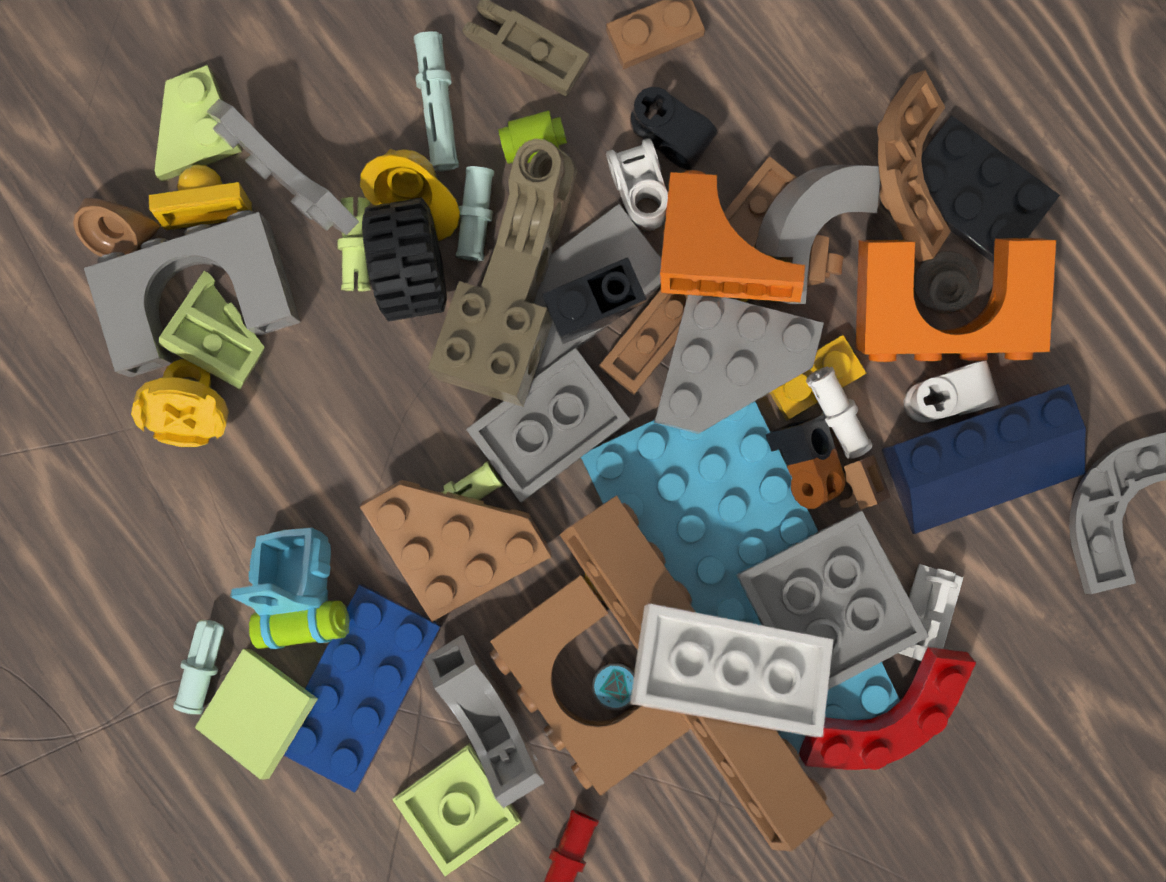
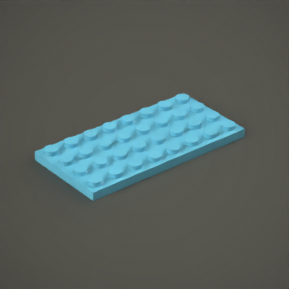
M756 402L735 412L700 434L654 423L655 420L590 450L581 457L602 504L617 495L621 503H625L632 508L639 521L638 528L648 542L654 543L660 549L665 558L664 566L674 581H679L688 590L692 598L691 606L696 613L761 625L736 574L818 532L808 509L801 506L792 495V476L780 451L771 452L766 434L770 433ZM882 662L829 689L827 692L825 717L846 720L872 719L888 712L898 704L900 699ZM776 730L780 737L789 741L799 753L806 735Z

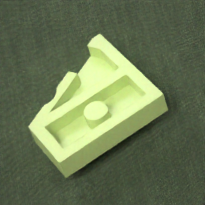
M208 65L165 81L154 170L157 178L162 182L181 175L188 167L208 165L242 152L239 144L233 149L213 130L217 122L207 111L218 99L222 101L223 99L213 72Z

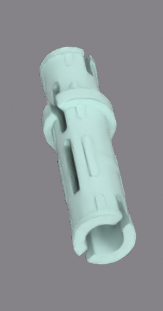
M426 31L414 36L419 73L416 75V86L421 89L430 162L435 171H448L459 167L448 86L452 83L451 73L446 71L442 34L436 31Z

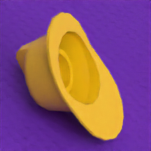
M389 149L385 155L377 156L369 161L362 170L360 187L364 196L373 205L422 197L431 210L438 241L452 235L458 226L460 211L457 201L448 188L436 178L433 165L424 155L412 150L402 149L395 151Z

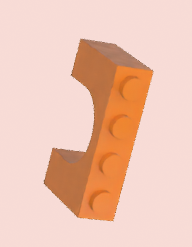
M995 238L993 286L990 299L983 311L974 320L954 329L933 328L918 312L913 293L915 242L909 240H859L856 349L863 354H869V360L875 362L896 361L897 354H914V360L941 361L942 353H959V359L968 361L987 360L988 353H1005L1004 358L1009 360H1032L1033 352H1050L1056 240L1045 238Z

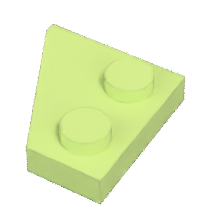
M204 271L160 335L158 345L241 389L262 356L265 347L257 336L245 327L242 322V316L232 303L227 304L214 286L215 280L211 274Z

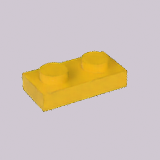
M844 335L817 350L813 367L810 370L770 392L786 421L818 403L811 387L806 382L807 377L813 372L824 367H833L842 388L866 374Z

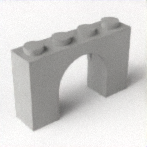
M240 211L228 216V222L213 227L207 224L196 225L184 231L185 236L169 241L165 238L149 240L141 245V250L126 255L123 252L109 253L97 259L98 264L84 268L115 372L128 377H134L168 366L173 362L170 351L158 345L159 337L163 332L159 317V302L169 280L175 274L190 266L208 264L221 267L227 272L234 285L246 327L257 336L301 323L270 222L260 212Z

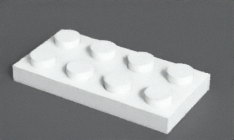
M648 604L644 606L630 704L807 736L823 737L833 639Z

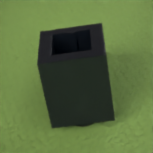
M628 257L542 294L562 344L605 327L647 301Z

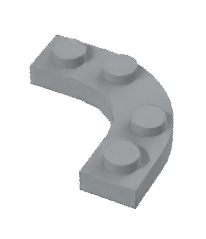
M218 99L209 108L207 113L217 122L213 128L217 135L233 149L239 144L247 151L250 156L245 162L263 179L266 180L272 175L295 196L291 200L292 204L308 219H313L326 231L333 226L345 235L359 223L329 190L312 181L294 167L233 106Z
M1166 432L1135 439L1113 448L1100 457L1080 481L1071 505L1069 530L1071 545L1085 594H1095L1136 583L1124 541L1122 520L1128 503L1139 490L1153 483L1166 480Z

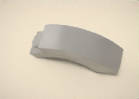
M843 164L821 166L791 181L774 199L763 218L755 249L780 261L805 265L801 302L785 303L806 304L810 250L817 233L826 222L839 214L847 212L877 213L880 187L879 166Z
M459 636L423 658L434 689L452 710L469 737L498 803L505 808L544 784L545 782L535 762L538 759L524 730L496 681L465 636Z

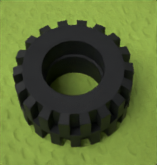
M420 197L366 207L362 218L365 257L373 293L383 316L390 322L444 312L447 302L445 276L432 213L427 203Z

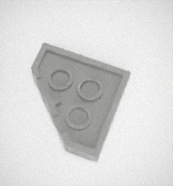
M687 295L654 423L700 434L721 420L805 373L813 367L824 323L731 298Z

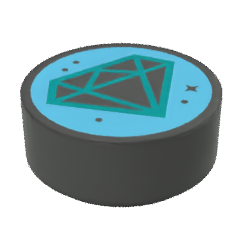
M610 662L601 666L596 671L592 680V691L597 702L610 710H620L629 706L634 672L627 665L619 662Z

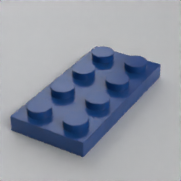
M363 584L358 586L347 607L350 620L349 633L345 638L333 639L329 642L305 688L318 700L284 754L285 757L354 793L360 787L424 662L423 658L429 653L442 627L437 622H431L429 618Z

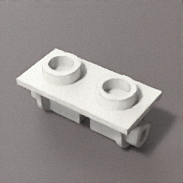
M918 564L909 599L929 637L899 652V654L922 661L927 647L944 648L963 577L957 576L950 571Z

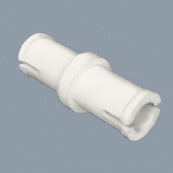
M824 367L810 374L806 382L811 387L823 410L821 415L825 414V421L828 427H832L846 458L850 457L853 459L867 453L873 444L868 439L856 416L858 408L854 400L847 398L833 367Z

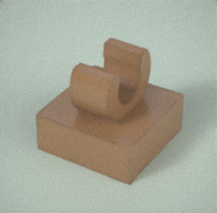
M816 235L809 257L807 287L824 283L825 278H830V273L842 274L843 256L828 253L830 237Z
M874 455L844 466L845 482L851 485L853 493L851 497L839 502L841 507L848 508L858 503L860 510L891 497Z

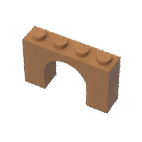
M580 574L490 641L495 649L489 654L504 675L512 672L522 687L516 691L531 713L539 710L549 725L543 729L555 748L561 751L566 747L576 761L571 766V769L586 790L593 786L601 796L689 731L690 727L679 712L635 704L614 718L589 720L572 713L560 701L553 685L552 676L553 665L557 655L567 643L608 614V610L586 583L582 574Z

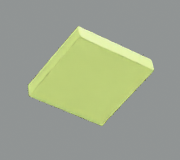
M243 648L195 728L260 780L269 779L318 698L252 649Z
M470 743L392 799L444 876H447L517 826L522 820L512 804L503 808L495 799L480 759Z

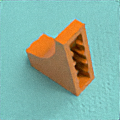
M689 170L683 173L670 172L660 269L661 293L800 303L804 285L805 265L788 263L772 258L749 245L737 234L721 208L717 192V175H708L697 170Z

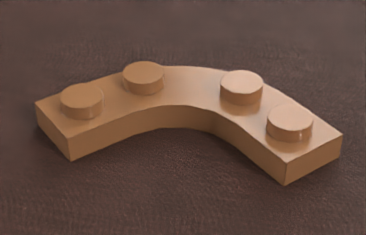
M926 70L909 76L890 102L883 120L880 121L877 129L879 137L878 164L882 185L880 189L881 202L886 209L890 210L903 240L915 242V257L918 262L934 259L951 232L929 193L921 163L922 147L925 138L945 109Z

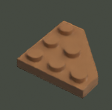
M405 480L393 484L366 499L360 505L362 512L431 622L551 558V550L529 513L515 509L508 511L483 504L484 501L447 492V494L421 488L420 484Z

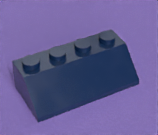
M1066 384L881 450L912 534H917L1085 474L1086 427L1070 385Z

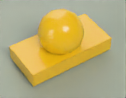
M194 165L186 168L179 176L177 183L178 191L149 195V210L166 230L227 222V217L234 213L247 210L252 211V203L239 182L222 184L217 172L206 165Z

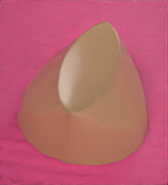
M96 198L83 199L75 213L73 222L76 235L81 242L100 257L114 252H123L126 255L141 249V245L149 241L160 227L153 219L141 212L115 202Z

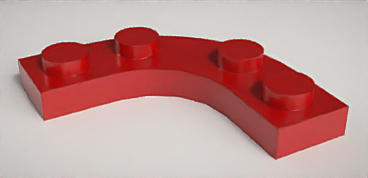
M927 647L910 688L898 704L888 712L872 719L846 720L825 717L823 737L806 735L798 753L800 759L805 766L843 770H878L911 754L934 735L941 733L946 728L948 719L961 698L976 661L968 652Z

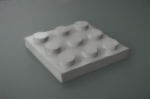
M857 511L736 574L762 626L833 639L828 690L929 637L863 511Z

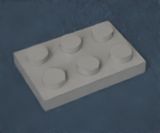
M574 348L533 379L524 407L503 401L466 430L522 503L627 424L630 419L582 355Z

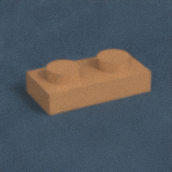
M662 0L606 24V32L623 70L703 37L705 32L703 23L692 0Z

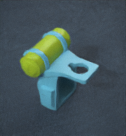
M314 528L282 530L256 537V544L251 553L249 582L253 586L232 589L231 597L252 607L256 611L250 617L249 635L252 644L257 649H281L289 645L312 642L327 643L333 639L345 638L349 633L350 620L346 606L341 601H328L327 577L330 575L331 544L328 542V537Z

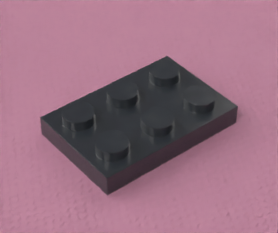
M952 115L922 152L921 163L925 183L950 231L992 263H994L995 238H1028L1060 196Z

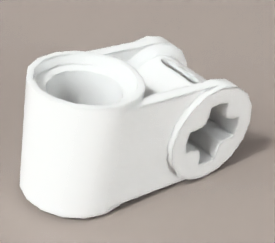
M644 139L642 145L618 153L614 150L606 151L609 169L614 184L620 192L627 215L639 230L646 232L659 228L666 219L668 192L651 139ZM644 198H650L655 200L660 207L653 213H643L636 207V204Z
M987 360L948 371L944 375L920 382L909 388L903 400L907 415L920 423L931 422L956 414L960 416L1000 404ZM934 395L936 404L926 406L924 397Z

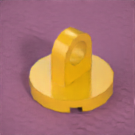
M180 359L167 366L162 378L146 382L136 391L131 415L136 426L143 432L145 427L153 431V438L162 443L179 447H198L208 444L209 439L216 436L218 439L223 435L229 411L225 400L215 390L211 389L210 373L186 359ZM184 377H192V378H196L199 382L192 381V380H188V379H183V378H184Z

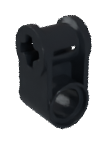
M660 87L643 89L634 101V108L630 115V125L633 132L642 139L650 138L656 149L661 151L672 163L685 170L693 169L718 134L715 125L708 118L690 109ZM652 109L659 112V115L655 114L651 119L644 115L645 112L649 113Z

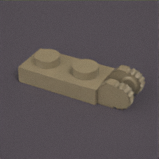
M480 0L476 7L477 11L484 18L501 26V29L495 35L480 25L467 21L462 29L463 34L482 48L490 50L491 54L567 97L587 65L589 53L513 9L510 12L490 0Z

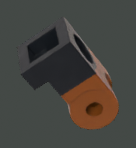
M825 414L787 424L766 434L771 452L782 450L787 468L792 476V495L801 506L807 509H815L836 498L843 492L845 487L844 473L829 427L825 421Z

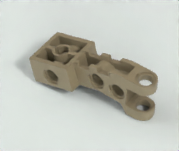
M544 139L527 141L518 149L508 179L509 197L497 242L481 288L464 282H458L428 366L431 373L440 381L524 407L553 323L548 309L534 304L540 284L546 275L549 266L548 261L555 240H558L577 174L573 159L567 153ZM534 152H537V153L533 156V158H532V160H531V162H530V164H529V167L527 168V164H528V160H529L530 156H531ZM552 159L550 172L542 177L541 168L543 164ZM565 168V174L563 179L561 180Z

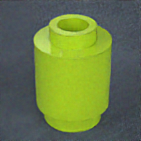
M549 110L508 121L507 127L498 129L503 152L508 164L513 163L518 149L527 141L544 139L555 145L558 149H560L559 145L567 144L561 117L552 119ZM534 152V153L530 156V158H529V160H528V163L531 162L533 156H534L537 152Z

